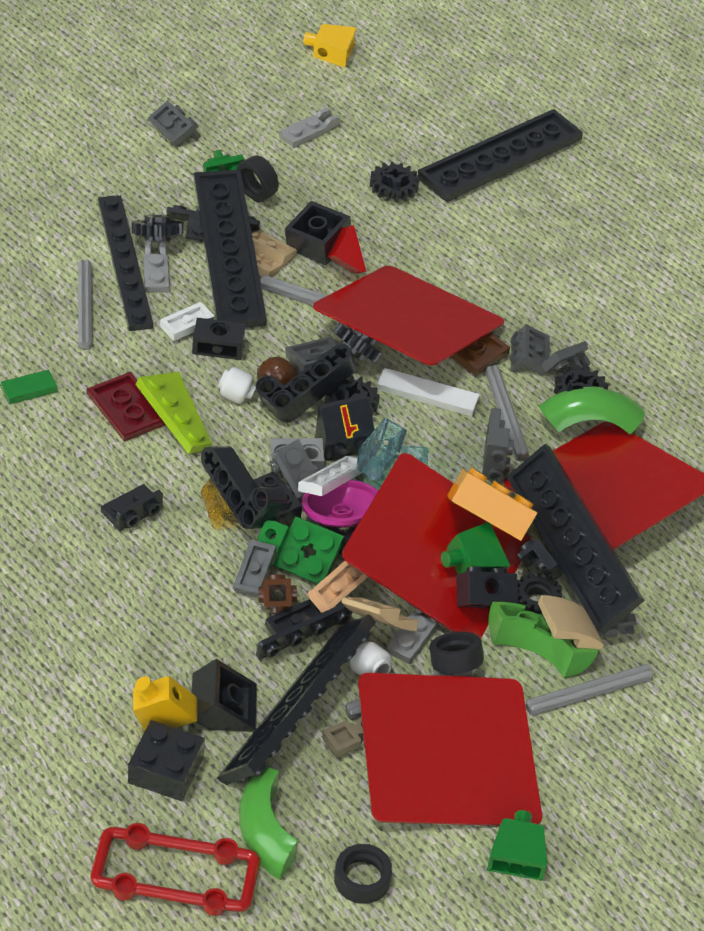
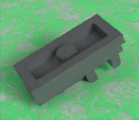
M584 341L556 351L541 366L546 373L555 369L559 372L568 366L574 370L577 365L585 369L591 364L585 354V351L589 349L588 344Z
M250 540L233 586L235 592L259 598L258 587H264L263 580L268 578L276 555L277 547L275 545Z

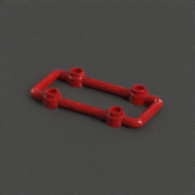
M133 823L127 828L109 827L102 832L90 879L94 886L113 891L114 896L120 900H129L135 895L203 906L207 914L218 916L225 912V910L243 912L251 906L260 867V857L253 850L239 848L237 843L230 838H222L216 843L151 833L146 825ZM113 838L126 840V844L135 850L143 849L150 844L214 855L215 860L223 865L232 864L236 859L248 861L241 899L227 898L226 893L218 888L209 889L204 894L137 883L136 878L129 873L118 874L115 878L103 877L111 841Z

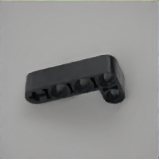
M338 344L284 386L275 377L267 375L257 381L256 390L263 405L278 420L284 423L292 422L356 371L357 364L351 348L346 344Z
M210 446L203 449L201 463L244 529H259L263 527L266 521H275L287 504V493L283 487H258L231 446Z

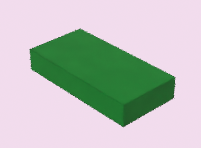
M49 370L1 381V389L9 404L58 392L57 385Z

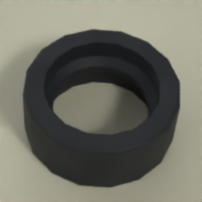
M252 156L237 166L236 170H241L244 193L253 201L262 202L278 191L279 181L277 174L269 161L262 156ZM254 173H255L256 176L258 177V179H259L261 185H260L259 182L256 180Z
M471 632L446 633L432 640L429 646L431 665L434 670L440 673L461 674L470 672L478 668L484 660L482 640L478 635Z
M370 844L349 846L340 853L336 861L334 884L338 892L352 902L369 904L378 901L387 893L390 887L392 863L388 855L376 846ZM356 862H367L380 870L381 877L376 883L360 885L352 882L346 876V868Z

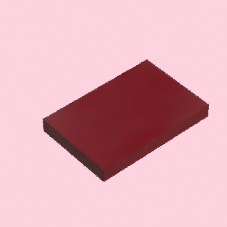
M132 372L86 389L87 395L124 442L166 425L135 385L137 378Z

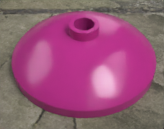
M349 480L323 496L305 493L302 498V508L308 517L319 524L336 528L352 527L359 524L378 490L367 483Z

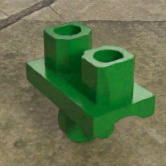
M216 150L213 154L214 158L207 159V162L203 163V172L236 170L237 166L245 161L242 154L223 156L221 150Z

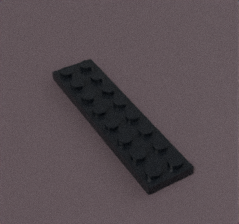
M552 109L419 169L417 177H420L421 181L447 202L581 140L583 132L555 109Z
M241 170L194 172V186L216 320L246 323V327L266 326L267 319Z
M546 444L542 445L511 472L507 479L516 494L534 504L532 509L537 512L533 523L598 632L605 634L645 600L553 450Z
M369 614L339 627L218 775L217 779L225 785L234 782L239 784L249 776L253 778L258 776L265 769L266 765L264 762L281 749L280 742L290 736L297 728L296 722L312 710L311 703L327 691V683L334 680L342 672L340 667L343 663L348 662L357 653L355 648L358 644H362L370 637V629L376 621Z

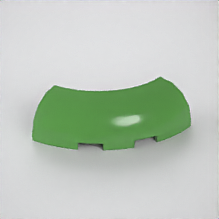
M583 387V389L569 392L563 391L539 405L542 413L559 433L570 425L581 421L603 420L616 424L631 434L637 429L645 416L644 409L634 400L620 392L606 390L603 387Z
M492 602L489 613V630L494 645H508L535 652L551 662L564 678L572 677L585 671L596 658L597 649L576 648L573 639H554L543 613L540 615L525 610L526 605Z
M265 767L258 776L254 778L250 776L240 800L239 825L243 840L248 848L259 855L260 865L280 880L296 859L298 840L281 827L273 814L271 801L278 790L279 771L271 767Z

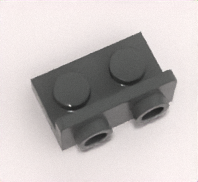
M168 100L148 117L150 123L175 147L191 134L197 139L200 137L196 130L199 127L191 117L187 119L185 112L178 105L174 107Z
M525 324L519 331L514 332L510 340L512 344L510 355L511 371L516 373L522 366H525L531 371L544 376L546 372L541 364L549 358L550 336Z
M297 439L270 454L273 460L269 462L276 475L281 473L285 480L284 484L299 500L305 493L298 491V483L317 471L301 442Z

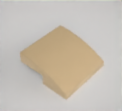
M260 230L252 233L258 273L261 277L263 275L272 277L297 253V249Z
M540 596L538 605L554 639H573L576 648H603L604 644L588 613L582 606L560 597Z
M342 597V604L357 615L364 617L369 614L375 621L409 631H417L418 620L400 615L399 608L365 598Z

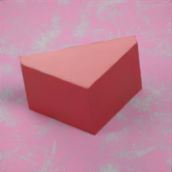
M352 225L341 229L327 258L350 272L358 274L366 272V267L355 226Z

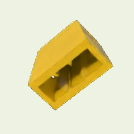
M322 24L318 34L305 33L303 45L314 47V58L346 67L355 45L356 28Z
M143 676L136 681L135 688L133 689V712L144 731L150 720L178 728L197 722V697L172 677L166 676L151 681L149 677Z

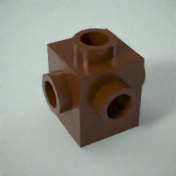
M285 574L269 575V579L263 580L264 587H258L259 603H264V608L270 609V614L282 612L287 608H291L292 602H297V585H291V578L286 579ZM276 590L283 592L284 595L281 600L273 598V593Z

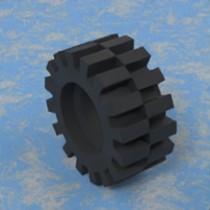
M528 573V577L523 575L520 577V580H517L518 604L526 605L525 610L541 615L542 611L538 601L531 600L527 595L537 593L562 598L561 586H557L558 582L555 579L552 582L550 581L551 576L549 575L542 578V573H537V577H534L533 573Z

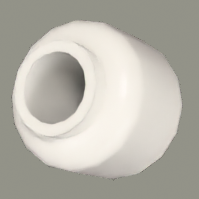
M232 367L230 370L225 369L217 386L220 388V395L238 404L242 403L245 398L250 400L256 389V386L252 385L253 375L237 367Z
M370 641L364 642L355 648L357 653L350 659V666L357 675L361 676L364 673H390L391 656L386 650Z

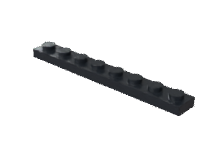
M121 195L98 197V206L128 330L153 329V320Z

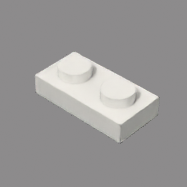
M199 302L160 319V328L175 341L194 332L197 317L215 319V316Z

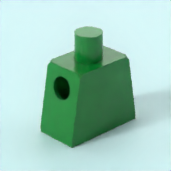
M489 522L456 535L447 546V551L441 555L443 566L446 568L455 566L458 574L466 572L468 567H483V572H491L493 568L508 569L510 567Z
M519 810L515 812L514 820L502 819L490 852L487 871L543 881L547 866L545 832L541 824L531 823L532 814L530 812Z

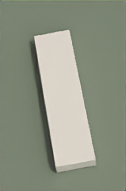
M384 368L377 383V388L380 391L469 416L473 415L480 395Z
M345 456L301 480L298 483V491L323 496L367 471L369 461Z

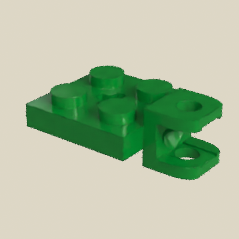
M296 516L290 528L276 521H266L258 536L259 542L277 547L276 554L278 556L274 562L275 567L315 584L320 583L330 574L346 539L338 533ZM313 545L316 554L305 558L303 549Z

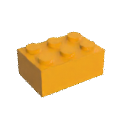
M471 467L469 472L462 468L447 494L448 498L521 541L537 515V512L532 509L534 504L519 494H516L515 498L510 496L509 493L511 491L496 481H493L492 485L486 482L488 477Z

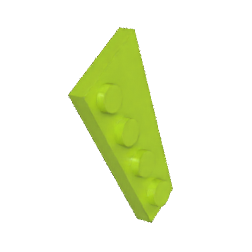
M179 371L138 378L135 385L188 454L202 452L205 447L212 445Z

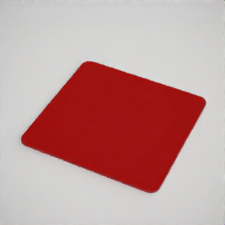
M383 266L313 303V309L427 365H438L504 324L502 317L393 266Z
M608 421L600 423L553 450L613 549L618 548L704 495L703 472L634 433L629 434L620 426ZM506 477L504 479V486L516 493Z
M402 453L397 458L344 547L342 556L347 563L450 631L471 632L482 638L489 625L490 608L457 607L456 574L458 573L455 566L448 568L443 566L441 555L447 551V546L456 535L488 522L448 498L447 494L453 486V482L414 456ZM491 524L510 564L507 573H515L521 563L517 556L521 552L519 549L526 542L530 541L531 537L526 532L520 541ZM485 583V589L489 593V586Z
M364 673L359 677L358 689L372 816L377 821L385 823L500 826L502 819L514 820L515 812L519 810H525L532 814L531 823L539 824L542 821L543 816L524 693L520 682L511 678Z

